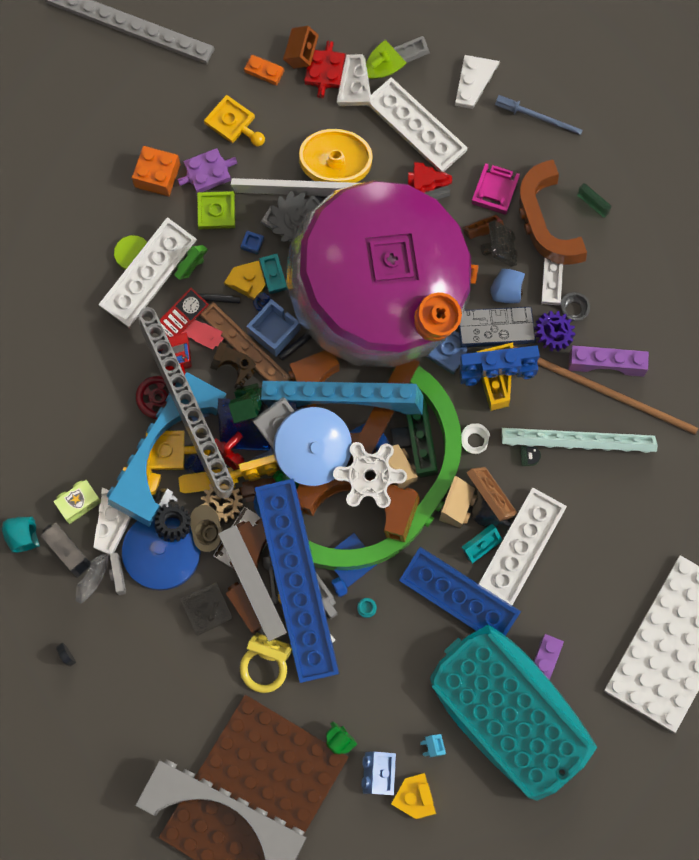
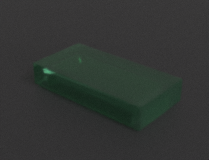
M583 183L577 195L605 218L612 206L588 185Z

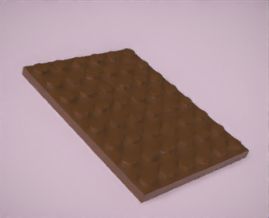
M244 695L195 776V779L201 782L202 778L213 783L212 788L219 791L220 788H223L231 793L230 797L237 801L240 797L249 802L248 807L253 810L259 807L268 812L267 817L274 820L276 816L285 821V826L292 830L295 826L306 832L349 757L345 754L333 753L322 740L249 696ZM199 799L180 802L159 836L160 839L194 860H265L259 838L247 820L231 807L212 800Z

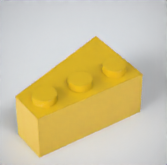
M513 342L476 351V353L513 348ZM511 376L481 377L490 411L509 407Z

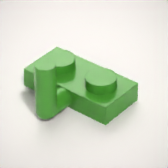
M204 245L191 247L187 252L188 256L177 266L178 270L174 275L179 280L189 278L196 266L203 264V256L208 249Z

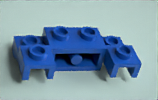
M538 345L461 354L460 383L472 386L480 382L481 377L493 378L498 375L511 376L517 374V378L531 379L538 372L537 362L540 357Z

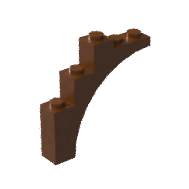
M262 518L255 522L256 526L254 527L249 521L246 523L242 521L236 525L257 570L263 548L267 543ZM238 582L228 587L229 591L226 595L251 633L255 634L262 629V626L242 584Z

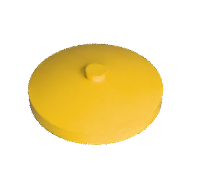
M326 129L313 133L304 140L299 151V163L304 173L314 181L356 183L369 173L372 165V151L368 143L355 133L341 129Z

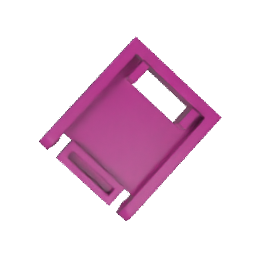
M485 163L471 204L506 215L520 174L516 173L514 180H511L513 171L492 165L489 173L487 172L489 164ZM483 197L500 202V205L485 201Z

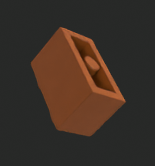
M309 25L292 28L283 60L293 69L310 66L319 35Z

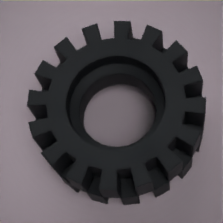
M168 504V508L164 505L162 511L160 509L157 511L155 531L160 538L164 537V541L170 539V542H174V539H176L178 542L180 537L184 539L186 534L189 533L191 520L189 512L187 510L184 511L185 508L183 506L178 508L179 504H175V507H172V504ZM174 517L180 521V525L174 529L168 528L165 525V521L168 518Z

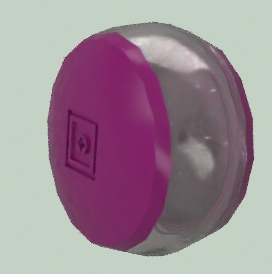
M371 180L335 190L303 217L288 248L286 289L298 322L323 350L353 365L392 368L428 356L448 338L433 342L421 337L415 327V311L425 297L432 293L442 292L456 299L463 314L471 297L472 260L460 225L437 199L408 184Z

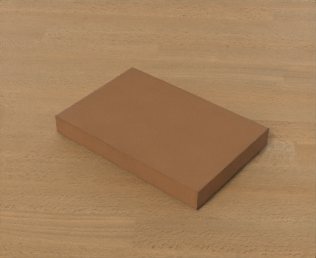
M486 467L473 468L467 472L499 521L510 519L517 515V511Z

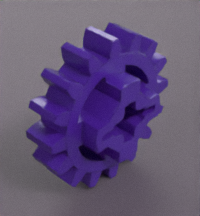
M549 311L548 314L544 313L536 321L537 324L534 329L537 332L534 336L540 338L538 343H544V349L549 346L550 351L556 348L557 352H559L562 348L566 349L573 342L572 338L576 333L572 332L575 326H570L569 323L572 320H566V314L560 316L559 311L555 314Z

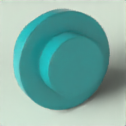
M364 598L359 601L357 611L360 616L370 618L375 615L377 605L374 600Z

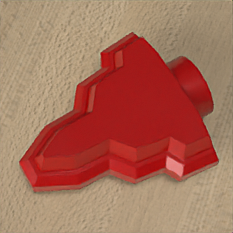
M414 162L413 172H408V185L423 193L452 184L451 175L445 172H437L433 167L425 166L424 163Z

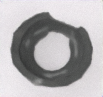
M572 292L562 298L561 309L563 314H566V318L580 321L588 316L590 303L585 295ZM578 303L581 306V313L578 315H568L565 310L568 304Z

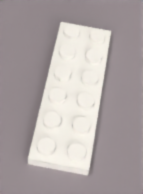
M392 77L371 94L372 105L368 106L439 172L447 170L467 152L468 148Z
M167 217L102 299L99 306L130 328L138 318L141 309L149 304L179 263L185 258L188 250L196 244L197 239Z
M532 488L479 585L513 605L567 506Z

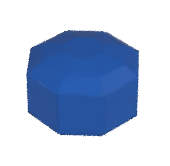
M337 577L333 579L331 583L337 596L347 595V586L342 578Z

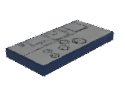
M531 307L461 310V323L458 326L461 347L495 346L512 342L513 344H532L536 342Z

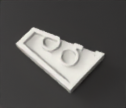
M363 54L346 55L337 98L339 106L372 105L366 61Z
M465 55L455 106L473 109L485 86L492 78L494 71L498 68L500 61Z
M102 487L94 549L110 555L115 552L132 517L108 505L107 494L109 490Z

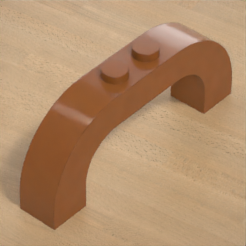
M553 159L537 164L524 176L520 187L519 214L520 218L525 220V232L527 235H530L536 250L546 259L567 265L585 262L587 250L582 237L561 240L552 236L546 227L536 194L545 187L558 184L559 173Z

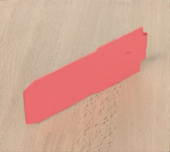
M194 320L182 332H187L189 338L214 350L215 346L218 347L220 341L222 342L224 339L221 336L222 331L197 320Z

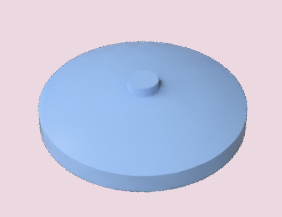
M305 407L292 412L278 427L273 445L274 456L279 468L288 478L307 486L323 485L335 479L333 476L335 468L347 466L351 456L350 446L352 445V440L346 424L338 415L320 407Z

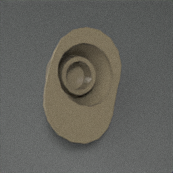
M200 505L192 511L190 516L193 540L199 550L211 552L220 545L221 539L218 533L222 532L223 529L216 511L208 505Z

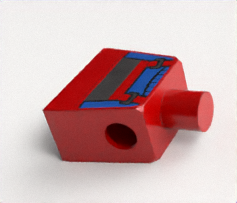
M187 332L168 337L184 375L186 373L185 369L192 367ZM163 349L158 351L160 354L167 353V351ZM172 366L165 367L169 371L174 370Z

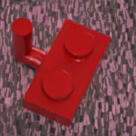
M237 432L227 443L224 441L220 442L217 438L215 439L224 462L233 470L240 469L239 464L244 463V458L239 453L235 454L231 451L243 438L240 432Z

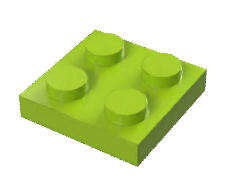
M234 191L198 192V229L235 228Z

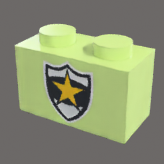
M85 480L74 484L73 489L59 494L53 502L65 520L71 524L99 505L101 500L88 481Z

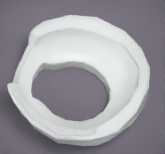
M481 424L467 425L461 433L463 448L471 454H479L485 451L489 441V431ZM471 434L480 435L484 438L483 446L471 447L468 444V437Z

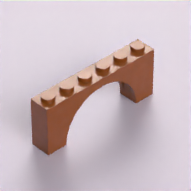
M324 350L291 363V371L288 374L291 381L325 382L331 375L340 371L339 362L334 354ZM316 404L305 405L302 407H316ZM361 432L350 433L352 444L356 442ZM352 454L350 456L348 464L353 463Z
M336 479L318 486L299 484L297 493L302 513L314 516L315 511L324 500L336 493L350 491L352 488L351 484L347 481H338ZM392 483L387 488V494L391 499V503L387 508H384L386 512L384 532L387 538L405 542L420 499L414 489H402Z

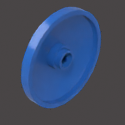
M171 517L165 521V525L168 528L174 529L179 527L180 521L177 518ZM155 518L150 527L136 521L128 530L122 545V559L129 575L138 584L152 590H169L185 583L195 572L201 556V550L195 546L191 526L189 533L186 534L184 539L180 537V541L177 542L174 539V542H170V539L164 541V537L160 538L158 533H156Z

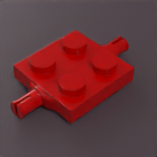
M326 41L325 50L314 51L311 65L306 70L305 85L318 87V98H324L325 89L340 88L346 54L333 52V41H330V43Z

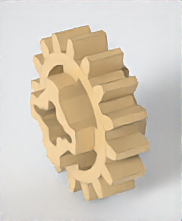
M210 484V490H204L206 497H201V500L205 502L202 505L209 506L211 504L215 506L220 522L221 519H224L225 523H228L229 517L235 520L234 514H240L238 507H243V504L239 502L243 497L241 495L237 496L240 492L239 488L234 490L233 486L232 495L235 500L229 497L225 498L227 503H223V506H220L217 501H221L222 498L212 495L215 491ZM227 485L219 486L222 490L229 489ZM229 508L232 509L230 512L224 514V512Z

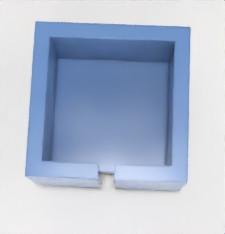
M272 299L246 326L248 334L274 356H277L301 330L300 322L288 312L285 313L284 309Z

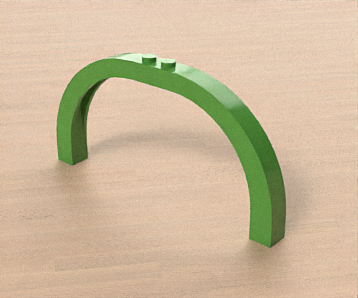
M418 366L409 384L418 385L427 404L439 422L444 442V458L438 478L416 509L406 541L401 542L387 538L377 544L351 550L328 548L309 541L315 567L328 570H356L382 563L404 550L425 526L428 528L434 520L432 515L435 511L439 512L444 506L445 502L443 500L450 490L460 463L462 450L461 429L456 410L446 391L421 366Z

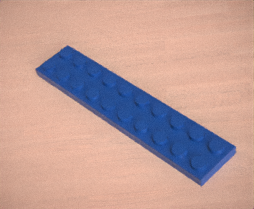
M289 479L255 487L299 682L302 683L339 674V669L295 480Z

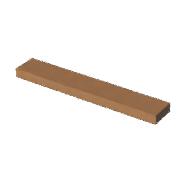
M214 302L200 314V317L210 326L222 331L221 336L234 350L248 355L255 362L256 366L254 369L266 381H291L290 376Z

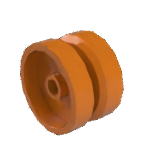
M438 292L428 295L422 300L414 315L415 327L419 335L425 340L433 342L445 339L461 323V308L456 299L449 294Z

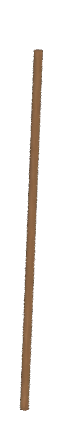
M540 357L537 364L694 435L698 430V427Z

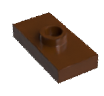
M493 215L464 226L463 231L469 239H473L478 236L488 235L491 231L504 227L503 220L497 215Z

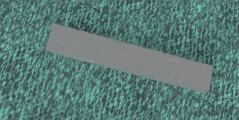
M235 525L218 533L268 641L270 642L286 634V629L237 526Z

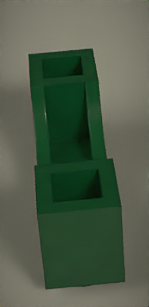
M258 383L235 390L236 398L230 400L228 404L234 423L258 416L263 402L261 400L262 387L259 388Z

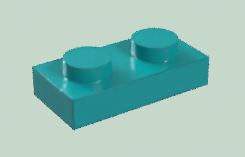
M278 254L259 258L269 294L287 290Z
M491 524L461 548L467 559L473 564L503 540L497 528Z

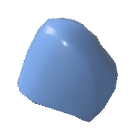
M501 269L490 287L492 299L502 303H520L523 296L521 286L525 273L512 269Z

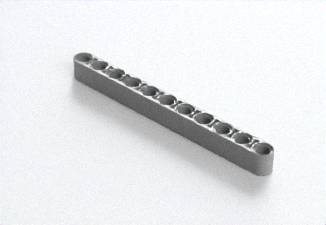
M145 307L139 312L141 331L215 494L219 498H228L232 494L234 486L231 475L155 310ZM150 317L152 320L145 321L143 318ZM157 333L159 337H152L151 334ZM163 349L167 351V353L160 354L158 351ZM172 366L174 370L169 371L165 367ZM178 382L182 384V386L175 387L173 386V384ZM187 399L190 403L183 404L181 400ZM195 416L198 420L190 421L188 417ZM203 433L206 437L201 439L196 434ZM211 450L213 455H205L204 451ZM218 467L221 469V472L214 473L211 469ZM221 484H226L229 487V489L222 490L219 486Z

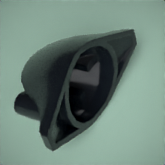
M477 489V499L472 508L474 520L479 525L485 527L491 524L495 527L500 524L512 525L509 519L499 521Z

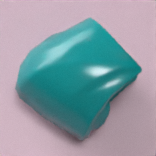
M14 517L3 521L1 531L11 552H24L40 546L33 517Z

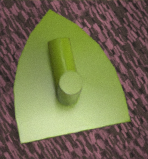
M386 40L372 51L367 60L368 79L389 76L407 64Z

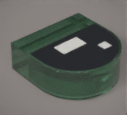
M520 447L521 466H534L539 462L541 453L537 447Z

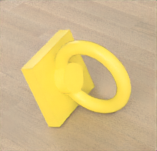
M257 632L249 641L247 649L250 650L244 654L241 660L240 675L243 682L253 691L269 693L278 689L285 681L287 675L286 660L292 653L291 644L277 639L269 642L266 635ZM259 654L260 657L266 660L277 661L279 674L277 679L271 684L261 685L250 678L248 664L255 655Z

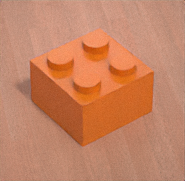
M143 146L132 176L134 187L170 196L181 165L179 156Z

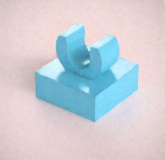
M441 734L425 737L426 740L420 742V745H427L428 751L424 752L423 756L436 757L446 754Z

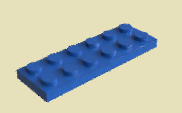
M422 547L418 549L399 580L476 631L490 625L506 636L521 613L520 610Z

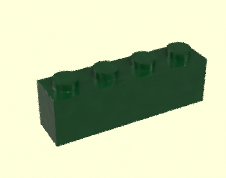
M423 396L422 415L407 414L416 473L420 478L439 475L427 402Z

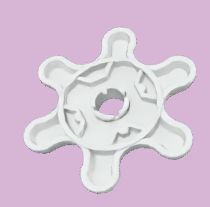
M353 443L350 446L353 463L348 467L339 466L333 472L336 480L347 481L351 484V491L346 497L347 504L351 507H356L364 497L370 496L375 499L378 507L387 508L391 503V499L387 494L388 486L392 483L402 484L407 479V474L404 470L393 469L389 466V459L394 453L393 447L390 444H383L378 452L369 454L361 443ZM368 471H373L376 474L375 478L371 481L365 479V474Z

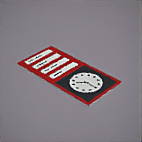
M192 288L160 319L167 337L181 334L209 305Z

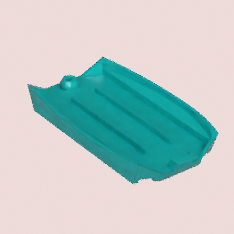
M487 625L468 635L462 641L460 638L456 639L444 650L447 655L439 661L430 677L432 688L460 729L528 798L538 801L556 793L585 767L598 747L560 692L530 657L513 641L495 628ZM563 769L565 774H561L560 770Z

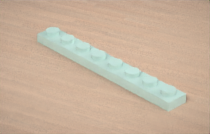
M502 428L501 431L502 444L510 446L584 448L586 450L603 449L606 451L622 450L625 452L641 451L644 453L657 452L658 446L656 437L653 435Z

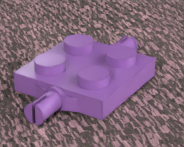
M216 148L183 161L187 170V176L177 180L180 186L190 182L198 194V192H203L231 181L228 167L238 163L235 157L224 160Z

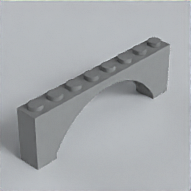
M167 759L165 762L159 760L136 804L137 807L154 816H157L160 810L170 805L188 800H212L225 804L237 811L252 826L262 845L265 860H296L307 837L303 836L305 832L294 826L292 830L285 826L286 822L275 816L274 820L267 817L268 812L259 807L253 810L248 807L249 802L240 797L237 801L230 797V792L223 788H220L219 791L212 788L213 783L202 778L201 782L196 780L194 773L185 768L183 772L177 770V764Z

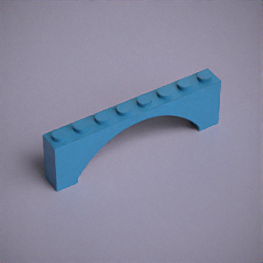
M186 372L185 377L202 414L217 415L226 400L227 394ZM177 382L175 386L181 387L182 384ZM170 393L166 399V406L164 408L161 407L156 415L158 419L155 423L149 425L146 431L148 435L138 443L137 453L135 455L132 454L128 459L127 465L129 466L125 471L122 470L117 478L119 482L116 487L112 486L107 494L108 505L148 527L153 522L160 506L155 503L148 485L146 474L148 457L158 438L171 426L182 421ZM187 399L181 400L183 404L190 403Z
M262 382L261 400L268 407L282 397H285L292 408L311 404L344 403L380 407L403 414L422 415L423 394L417 384Z

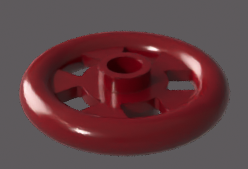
M152 376L145 379L136 391L135 398L138 408L144 415L152 419H158L156 417L158 412L153 411L152 407L164 408L169 395L163 390L166 384L162 376ZM156 384L158 388L150 391L148 386ZM149 395L150 402L144 403L143 396ZM160 396L162 400L157 401L155 397Z

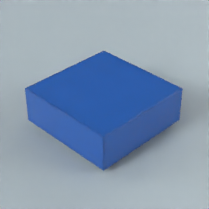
M246 231L240 246L241 249L259 254L264 236Z

